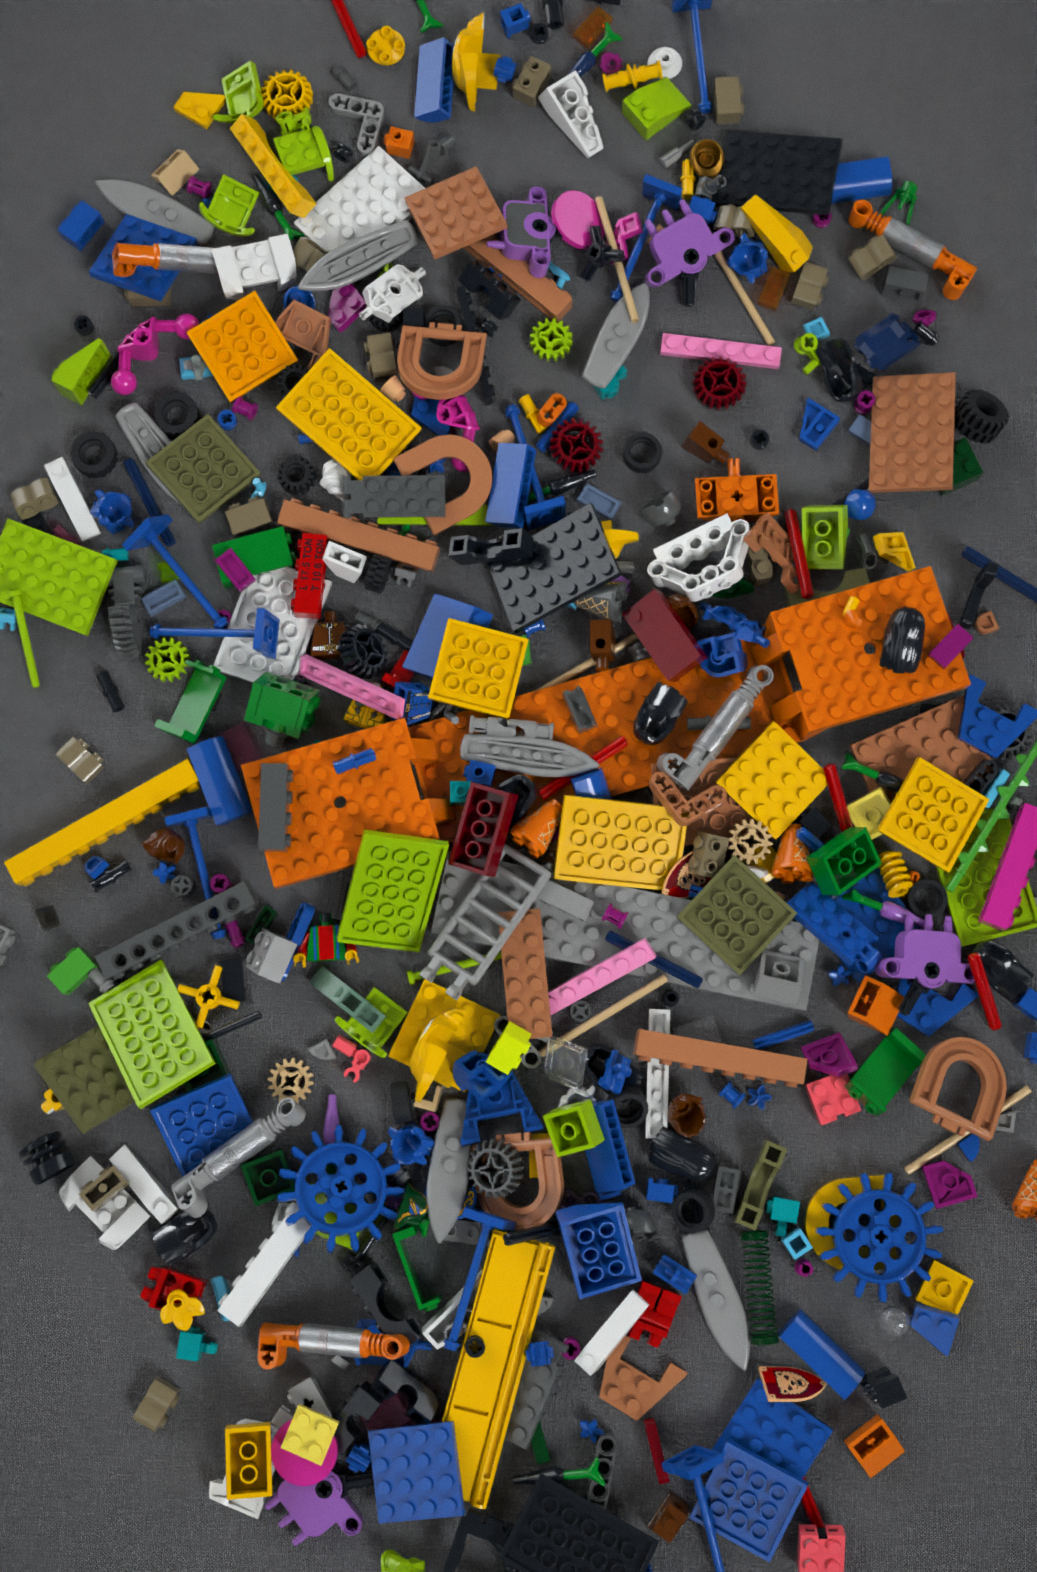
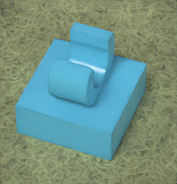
M0 608V629L3 630L6 627V623H9L11 626L10 631H14L17 628L15 610Z

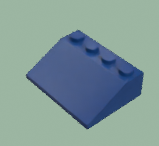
M434 593L402 668L432 681L448 618L488 628L493 614L475 606Z
M623 1203L574 1205L555 1211L579 1299L642 1281Z

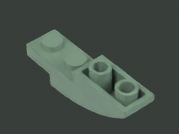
M323 966L309 982L371 1033H374L386 1018L383 1013Z

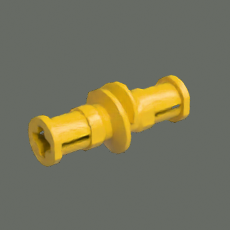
M659 60L655 64L642 65L638 68L633 64V69L629 64H626V71L622 70L610 75L602 74L605 92H609V89L625 87L629 84H632L637 89L638 82H646L649 79L658 77L662 79L663 74Z

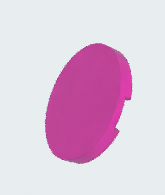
M571 190L564 192L554 201L551 210L553 225H556L558 231L563 236L562 239L566 243L578 249H588L592 244L589 232L590 227L596 225L600 226L603 238L605 232L596 202L590 196L580 191Z
M291 1419L284 1423L274 1436L271 1446L273 1465L278 1474L291 1484L298 1486L317 1484L328 1476L336 1463L338 1456L337 1439L335 1436L333 1437L323 1464L321 1466L281 1448L292 1421Z

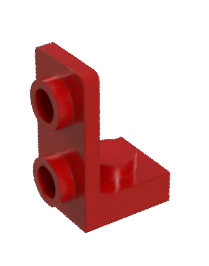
M407 650L403 652L391 673H385L382 678L383 684L393 691L395 689V682H410L415 674L402 668L408 655Z

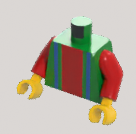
M327 913L320 914V926L311 927L310 931L305 933L297 954L293 957V964L296 967L297 962H302V966L305 968L306 958L308 962L346 960L348 965H350L349 961L353 958L356 959L357 963L360 960L357 955L356 944L337 942L336 937L339 925H333L332 914Z

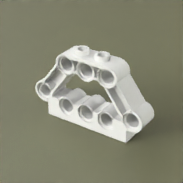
M725 514L653 549L657 559L652 561L647 568L648 575L653 584L657 587H666L681 593L694 602L708 598L722 589L731 587L743 577L742 567L749 547L743 538L751 529L749 523L742 519L731 522L728 514ZM726 547L720 564L706 566L697 575H689L677 570L685 569L691 561L703 560L708 556V553L722 551Z

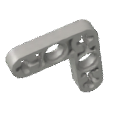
M340 93L333 94L329 98V106L334 114L363 120L357 141V149L362 157H367L377 146L385 114L383 105L373 100ZM338 101H341V104H339L338 107H336L335 104H337ZM355 104L362 106V109L358 112L353 111L351 108ZM375 109H378L379 112H377L376 115H373L372 112H374ZM368 126L376 128L374 133H367L365 130ZM366 139H368L369 147L363 150V147L366 146Z

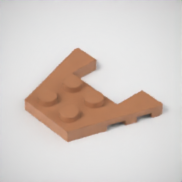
M293 300L277 318L278 320L275 324L287 341L313 353L308 365L310 370L328 350L331 318L297 300Z
M767 512L759 518L743 540L754 553L761 548H765L768 551L771 559L782 567L781 583L793 594L799 588L798 584H794V578L797 577V573L792 566L794 559L789 535Z
M625 1335L606 1360L599 1398L633 1419L638 1420L686 1377L687 1371L669 1362L660 1380L653 1379L620 1358L631 1337Z

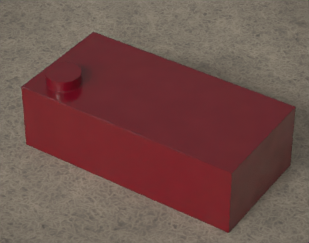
M653 589L622 614L668 681H678L708 658L662 591Z
M471 782L448 864L481 875L495 877L518 795Z

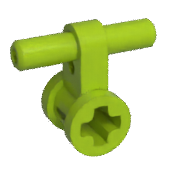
M303 107V111L295 115L291 111H284L275 117L276 122L281 126L282 136L298 132L300 128L303 131L309 130L312 117L308 107Z
M806 333L794 341V350L801 355L807 354L811 359L802 369L805 375H808L817 366L821 365L815 352L818 349V340L812 333Z

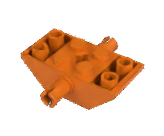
M733 458L727 459L728 477L695 478L697 519L710 522L728 514L731 522L739 519L747 522H757L767 512L771 516L779 515L776 474L741 476L740 459L735 458L734 466Z

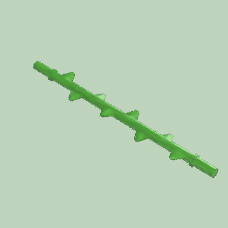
M1037 740L1028 755L1018 754L1016 756L1020 768L1008 787L998 786L997 791L1001 799L988 820L977 821L976 825L980 833L968 852H960L958 859L961 864L958 869H955V874L945 888L947 891L954 892L962 877L966 875V870L978 852H988L989 848L985 839L997 820L1009 819L1010 815L1005 807L1018 786L1029 785L1025 774L1037 756Z

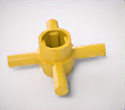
M214 966L209 984L202 985L199 989L182 984L178 986L177 990L180 993L196 997V1002L201 1007L195 1023L198 1028L203 1029L209 1010L219 1005L238 1010L240 1006V1001L221 995V991L217 987L223 969L220 966ZM207 991L215 995L213 1000L208 999L207 1002H203Z

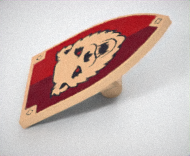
M693 851L682 857L671 868L665 879L662 894L677 898H688L689 892L692 891L690 890L691 884L704 888L712 879L689 872V860L693 856Z
M784 1366L758 1367L768 1402L806 1401L820 1394L827 1385L821 1378L802 1369Z

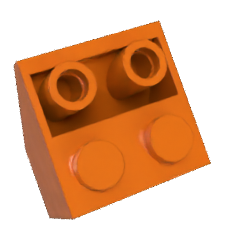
M865 975L847 1013L848 1018L888 1036L899 1013L898 1007L904 996L886 984Z
M878 1414L843 1440L870 1478L905 1452L895 1435Z

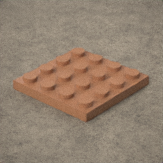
M477 166L404 197L405 203L434 260L508 228L507 222Z

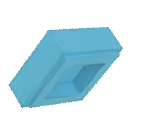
M822 317L803 325L805 333L814 334L818 341L830 336V332Z

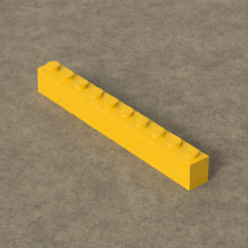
M188 759L182 761L8 859L4 864L13 881L17 885L28 886L35 881L34 878L50 874L57 865H65L72 860L73 856L87 853L90 850L89 847L106 842L112 834L115 833L117 835L127 829L126 826L142 822L145 819L144 816L149 813L155 814L163 809L162 806L165 804L179 801L181 795L187 792H195L200 788V782L193 764Z

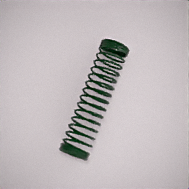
M768 1231L741 1232V1241H766L760 1244L742 1246V1248H766V1250L743 1253L742 1255L767 1256L759 1259L743 1260V1262L768 1263L761 1266L744 1267L743 1269L769 1270L757 1274H745L744 1276L770 1277L764 1280L747 1281L745 1283L771 1284L766 1287L746 1289V1291H771L763 1295L747 1296V1298L762 1297L772 1299L765 1302L748 1303L747 1305L773 1306L767 1309L749 1310L748 1312L774 1313L763 1317H750L749 1320H775L766 1324H751L750 1327H775V1329L768 1331L750 1332L753 1335L775 1334L753 1336L750 1338L751 1344L757 1346L777 1344L779 1342L778 1334L773 1331L777 1330L778 1327L771 1325L777 1322L775 1318H772L776 1315V1312L771 1310L776 1306L770 1303L775 1298L769 1296L774 1291L767 1289L773 1286V1283L767 1282L773 1278L771 1275H767V1273L772 1271L766 1267L771 1262L765 1260L770 1255L763 1253L770 1248L762 1246L769 1243L768 1240L764 1239L769 1237Z

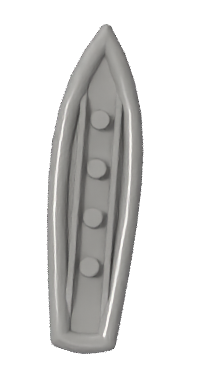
M106 179L95 181L103 196L125 215L128 214L195 237L197 244L202 246L212 237L215 227L207 222L203 216L159 191L125 180Z
M404 220L360 236L333 249L310 268L300 282L298 289L305 291H327L350 285L365 278L418 244V237L414 227L408 220Z
M645 282L630 290L639 317L637 323L631 322L624 296L615 304L603 323L582 375L591 385L603 389L606 388L636 344L644 328L650 305L649 287Z
M137 402L122 407L115 417L131 446L159 487L180 504L145 463L172 441Z
M465 734L460 745V758L464 761L471 762V760L495 765L496 769L531 776H574L599 767L598 762L577 748L558 741L538 737Z
M459 1098L445 1100L428 1171L426 1202L431 1229L437 1243H441L455 1224L467 1192L469 1172L466 1169L470 1167L467 1160L471 1158V1145L461 1146L467 1101Z
M704 1229L697 1233H688L682 1237L689 1270L697 1275L693 1284L706 1323L722 1351L741 1370L747 1371L750 1356L749 1327L737 1289L709 1231Z

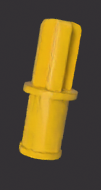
M686 159L682 162V177L680 178L683 188L682 199L691 200L694 195V182L696 178L690 160Z
M527 394L521 397L519 403L526 413V419L530 420L537 433L546 431L547 427L541 426L536 419L540 409L536 408L531 396Z

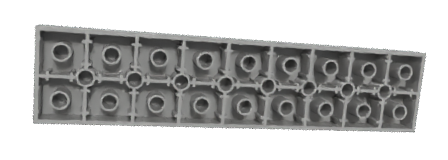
M448 851L431 934L439 936L481 875L449 865L452 851ZM502 861L499 863L532 886L535 885L538 876H541L526 866ZM551 872L550 881L594 902L586 922L536 899L528 909H540L546 959L591 968L622 951V949L605 940L607 933L613 931L634 943L646 938L657 955L702 977L703 981L699 988H695L649 963L627 973L626 975L653 981L665 974L669 980L666 982L667 984L802 1012L807 1010L819 939L799 922L790 921L765 948V950L804 959L802 989L797 1004L791 1005L754 996L755 979L761 953L739 976L676 918L692 900L624 886L553 879V872ZM496 873L495 877L490 876L487 882L521 904L529 894L498 873ZM481 889L475 897L477 901L497 914L498 912L516 911L484 889ZM610 903L613 904L614 908L629 913L621 929H618L617 925L607 920H601ZM469 906L463 917L498 939L500 936L499 925ZM458 923L450 933L460 941L492 947Z

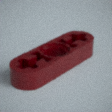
M654 1417L645 1419L644 1425L659 1485L670 1483L668 1473L663 1471L661 1464L665 1460Z

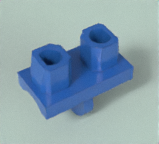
M612 1050L610 1058L605 1061L604 1066L606 1070L604 1076L600 1077L598 1085L605 1090L612 1091L616 1095L620 1094L625 1078L629 1077L632 1072L629 1067L631 1060L622 1056L618 1050Z
M665 1254L662 1255L652 1272L684 1294H687L697 1277L695 1273Z

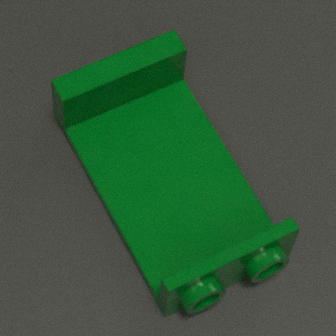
M283 526L212 545L215 558H218L229 548H232L253 576L288 566L295 569L294 563H296L297 558L295 551L290 550L289 544H292L290 532L285 531ZM217 564L221 582L225 589L233 587L230 579Z
M186 660L185 664L195 669L170 722L167 723L157 719L154 727L195 744L227 677L220 674L221 670L213 665L206 667L207 665L199 660H195V662Z
M895 1028L889 1032L888 1036L884 1037L844 1087L852 1098L859 1100L864 1105L867 1112L877 1117L887 1110L885 1108L913 1071L922 1064L926 1054Z
M408 1225L396 1230L392 1235L419 1310L425 1308L427 1312L438 1307L442 1295L440 1293L427 1299L423 1296L403 1240L416 1235L419 1230L415 1226Z

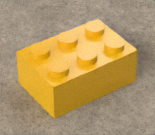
M271 1422L226 1425L227 1500L272 1496Z

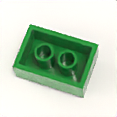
M866 827L847 828L807 857L822 895L839 896L882 864Z

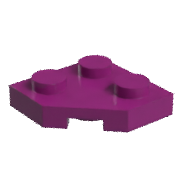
M353 283L332 291L328 317L331 318L332 324L340 333L359 317L360 312L367 308L364 297Z
M840 1032L801 1047V1052L804 1058L807 1059V1064L811 1069L836 1077L858 1070L857 1063Z
M942 1160L922 1166L935 1209L978 1197L971 1175Z

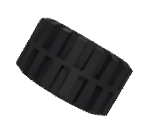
M973 389L963 396L955 408V427L969 440L971 439L981 444L991 443L1008 423L1009 413L1003 402L996 396L980 389Z

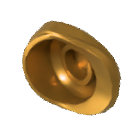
M703 139L697 142L690 151L691 165L699 176L715 177L722 169L724 151L716 141Z

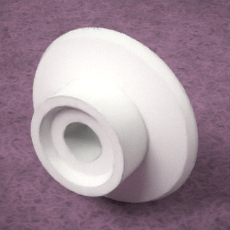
M661 47L654 50L648 58V65L655 64L660 60L663 78L668 77L670 79L675 77L682 68L681 56L677 51L669 47Z

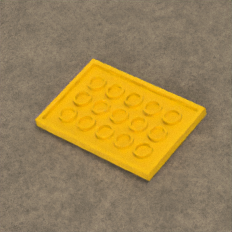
M330 348L276 406V410L357 480H363V476H381L394 462L393 459L399 456L422 430L415 421Z
M564 795L553 879L662 890L671 868L683 857L687 826L678 825L662 805ZM687 812L686 814H681L680 816L682 818H687L689 816V812Z

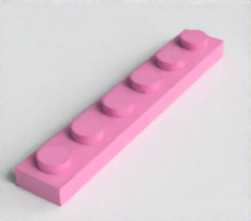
M663 333L660 355L710 361L712 357L718 361L719 357L722 356L723 361L730 358L731 364L736 361L739 365L779 369L782 347Z
M307 654L301 656L299 675L398 720L403 717L404 698Z
M644 938L549 990L550 1016L655 959L657 955L647 939Z

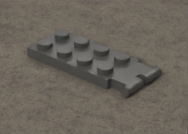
M445 475L363 476V480H351V476H343V495H351V499L343 500L344 518H352V514H363L364 518L446 517Z
M534 1328L530 1344L546 1341L547 1334ZM553 1337L549 1340V1347H553L554 1358H551V1364L531 1367V1362L527 1361L526 1358L505 1439L523 1449H527L530 1445L561 1368V1365L558 1364L561 1354H566L569 1348L568 1345Z

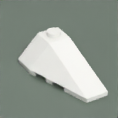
M575 70L547 87L538 96V99L553 121L587 158H590L603 149V144L598 127L593 120L592 106H589L586 86Z

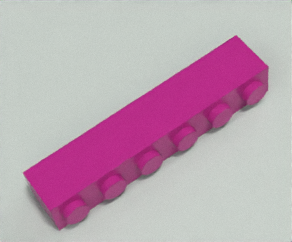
M1024 803L1019 807L978 920L979 923L1000 931L1007 930V928L1012 926L1014 921L1013 911L1015 908H1018L1022 899L1019 896L1021 889H1024L1028 883L1029 877L1026 875L1028 870L1032 869L1036 860L1033 856L1037 849V807Z

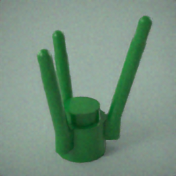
M905 181L901 188H897L895 194L879 214L883 215L899 196L898 210H901L904 203L910 201L906 224L909 225L914 203L917 199L915 195L918 189L917 185L911 181Z

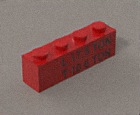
M302 533V539L298 540L300 559H296L295 564L298 577L297 579L294 578L293 591H296L295 598L291 600V611H294L296 617L321 619L326 564L322 558L329 542L327 535Z

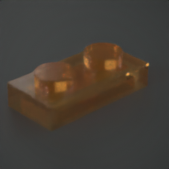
M598 6L573 33V38L588 49L605 31V23L611 24L613 22V17Z
M772 267L757 305L776 312L791 273Z

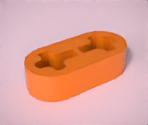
M559 393L551 395L536 415L538 423L543 427L552 425L566 407V398ZM557 401L559 404L555 408L553 407V404ZM547 412L551 414L548 419L544 417Z

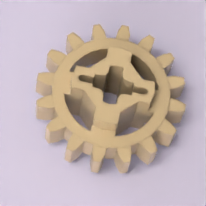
M750 819L748 824L746 820H741V826L735 823L734 828L736 830L728 831L732 837L729 839L731 845L727 849H733L734 851L731 857L735 855L741 861L745 859L746 865H749L751 860L754 864H757L758 858L765 860L763 854H770L771 851L767 847L773 845L772 842L768 841L772 834H766L768 827L761 828L762 822L759 821L754 824V819ZM746 828L745 834L738 837L739 832ZM756 830L761 834L762 839L757 836ZM750 838V840L758 843L749 846L748 843L742 842L741 840H746ZM737 845H740V847L743 849V853L739 851ZM757 847H762L757 854L753 855Z
M292 1058L290 1063L287 1059H283V1065L276 1063L278 1069L270 1070L274 1075L269 1077L268 1080L272 1081L273 1085H270L268 1089L275 1090L272 1096L279 1095V1102L289 1097L299 1103L300 1097L303 1100L307 1099L306 1092L312 1093L309 1085L315 1084V1082L310 1081L314 1073L307 1072L310 1066L303 1067V1060H300L297 1064L296 1058ZM287 1067H296L299 1070L292 1073ZM279 1074H280V1076H281L282 1078H281V1084L278 1086V1082H277V1081H278V1076H279ZM288 1076H289V1077H295V1076H297V1077L295 1078V1080H294V1084H295L294 1086H293V1085H288V1086H286L287 1083H288V1081H289V1080H288ZM305 1077V1085L302 1088L301 1079ZM292 1090L296 1095L289 1096L284 1094V1092Z

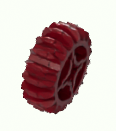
M722 356L719 357L718 361L714 357L711 358L710 362L705 360L703 366H698V372L694 373L695 379L692 382V385L695 386L693 392L698 393L697 400L703 399L702 405L709 403V409H712L713 405L717 406V411L720 410L721 406L727 410L729 404L734 407L736 401L740 402L742 399L741 395H744L746 391L744 389L747 386V382L744 381L746 375L741 374L742 367L736 368L737 362L735 361L731 364L730 358L723 361ZM729 376H731L735 382V389L732 388V384L728 382ZM704 378L707 379L708 383L711 385L710 391H708L704 385ZM723 381V385L721 384L716 386V382L718 383Z
M571 418L570 423L564 420L563 426L557 425L558 431L553 430L552 435L554 437L550 438L549 442L554 445L550 446L549 450L556 451L551 457L559 458L556 462L557 465L561 462L564 463L563 470L570 466V472H573L575 467H577L578 473H581L582 466L588 471L590 469L589 464L594 467L596 465L595 460H600L601 456L598 453L603 452V448L600 445L604 442L598 439L601 436V432L594 433L597 427H589L590 421L582 424V418L579 419L578 423H576L575 418ZM570 431L580 432L577 436L564 435ZM585 435L590 439L592 449L585 443ZM580 438L579 447L572 453L573 445ZM561 441L564 442L563 445H565L569 450L567 456L564 454L561 448ZM577 454L588 456L587 458L582 460L573 459V457Z

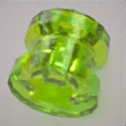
M166 561L157 565L158 571L161 572V582L168 583L174 579H179Z

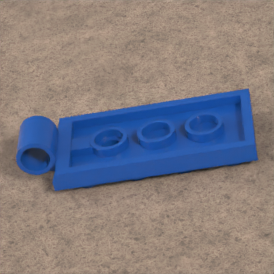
M812 881L787 902L797 912L794 919L849 966L855 963L858 970L868 973L882 959L880 952L876 948L871 947L879 938L829 895H822L820 888ZM843 933H847L850 937H845Z

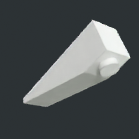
M63 457L45 464V469L82 542L101 534L95 519L90 514V509L69 464Z
M126 1144L109 1159L130 1183L129 1186L146 1208L161 1224L167 1222L180 1210L176 1199Z
M632 1290L574 1361L590 1376L594 1374L650 1304Z

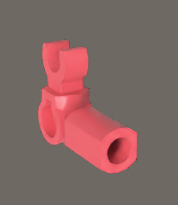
M339 1034L332 1047L348 1057H354L351 1062L353 1065L345 1070L344 1077H347L349 1072H354L356 1077L353 1082L355 1083L360 1079V1070H364L371 1061V1053L367 1049H358V1045Z

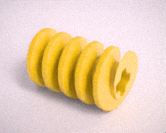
M887 851L879 854L878 856L882 863L879 866L880 874L883 876L886 890L889 891L888 896L890 898H898L905 895L908 889L913 886V883L907 881L910 879V875L904 874L908 869L902 866L905 863L904 859H899L902 857V853Z

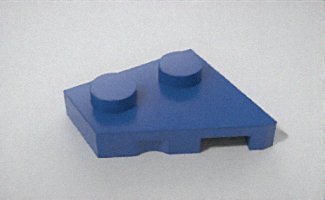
M415 397L411 414L412 418L418 423H422L426 429L438 436L449 435L451 426L440 423L436 416L439 400H422Z
M808 398L800 432V442L817 451L840 422V417Z
M916 1303L910 1326L944 1355L948 1356L958 1326L959 1315Z

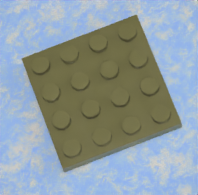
M209 414L145 462L146 466L198 524H201L249 486L255 478L261 476L259 470Z
M734 855L676 918L740 976L795 917L797 912Z
M99 1025L33 1064L83 1135L135 1103Z

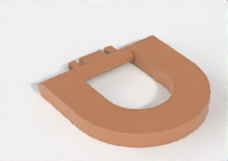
M434 322L429 323V328L403 325L397 356L398 372L402 382L415 394L429 399H451L466 393L477 383L481 376L487 333L462 331V325H457L456 330H454V324L438 323L437 328H435ZM423 339L464 341L459 367L453 373L445 376H434L425 372L419 364Z
M442 435L434 437L393 459L402 476H413L414 473L444 458L457 459L467 467L470 474L469 488L462 496L446 504V517H424L433 535L475 514L484 505L491 490L492 471L486 455L475 443L461 436Z
M967 1037L947 1039L936 1044L926 1054L909 1102L934 1114L933 1123L938 1124L940 1121L939 1126L953 1133L957 1132V1135L961 1137L965 1135V1131H968L986 1141H991L1006 1097L1007 1084L1005 1072L997 1056L983 1043ZM955 1061H963L970 1064L980 1077L981 1090L971 1121L936 1104L946 1071Z
M522 1132L504 1134L505 1145L508 1143L512 1144L511 1151L515 1149L518 1152L535 1150L539 1180V1192L535 1201L527 1206H518L501 1195L497 1199L493 1197V1194L491 1197H486L485 1192L482 1194L478 1193L479 1186L475 1187L482 1209L485 1212L515 1221V1231L539 1226L547 1222L556 1213L555 1211L558 1210L564 1194L561 1157H557L551 1138L531 1139L530 1132L523 1133L524 1139ZM503 1134L496 1135L497 1142L501 1139L504 1140ZM478 1144L471 1145V1151L476 1150L475 1146ZM489 1152L484 1155L482 1165L487 1164Z

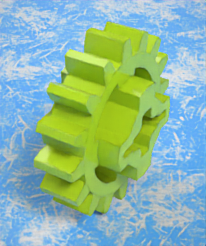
M545 318L544 324L539 321L538 328H532L534 334H530V340H532L530 348H534V355L539 353L540 360L546 357L547 362L550 361V358L557 362L558 356L564 359V352H570L569 346L573 344V340H571L572 332H569V326L563 327L562 320L556 323V318H553L552 322Z
M163 638L162 643L156 640V647L149 646L148 648L151 650V653L145 654L149 658V660L145 661V664L151 666L148 668V672L150 674L154 673L153 677L155 679L160 677L162 682H165L166 678H168L172 683L173 677L180 680L179 674H186L187 672L184 668L190 667L185 664L186 660L191 659L189 654H185L188 649L182 647L183 644L180 641L175 644L174 638H171L169 642ZM179 653H180V656H181V661H180V663H178ZM162 656L165 657V658L171 659V661H172L174 664H172L171 662H167V661L165 662L164 659L162 658ZM157 657L158 663L155 666V658Z

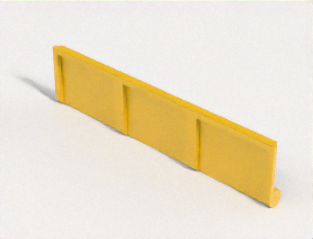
M493 1229L442 1418V1422L454 1421L463 1499L479 1509H486L526 1360V1350L529 1349L528 1344L531 1341L556 1247L549 1242L538 1240L507 1246L504 1244L503 1235L508 1232ZM472 1335L480 1336L485 1344V1351L478 1358L470 1357L465 1350V1342ZM473 1341V1345H469L473 1352H477V1348H481L477 1341Z

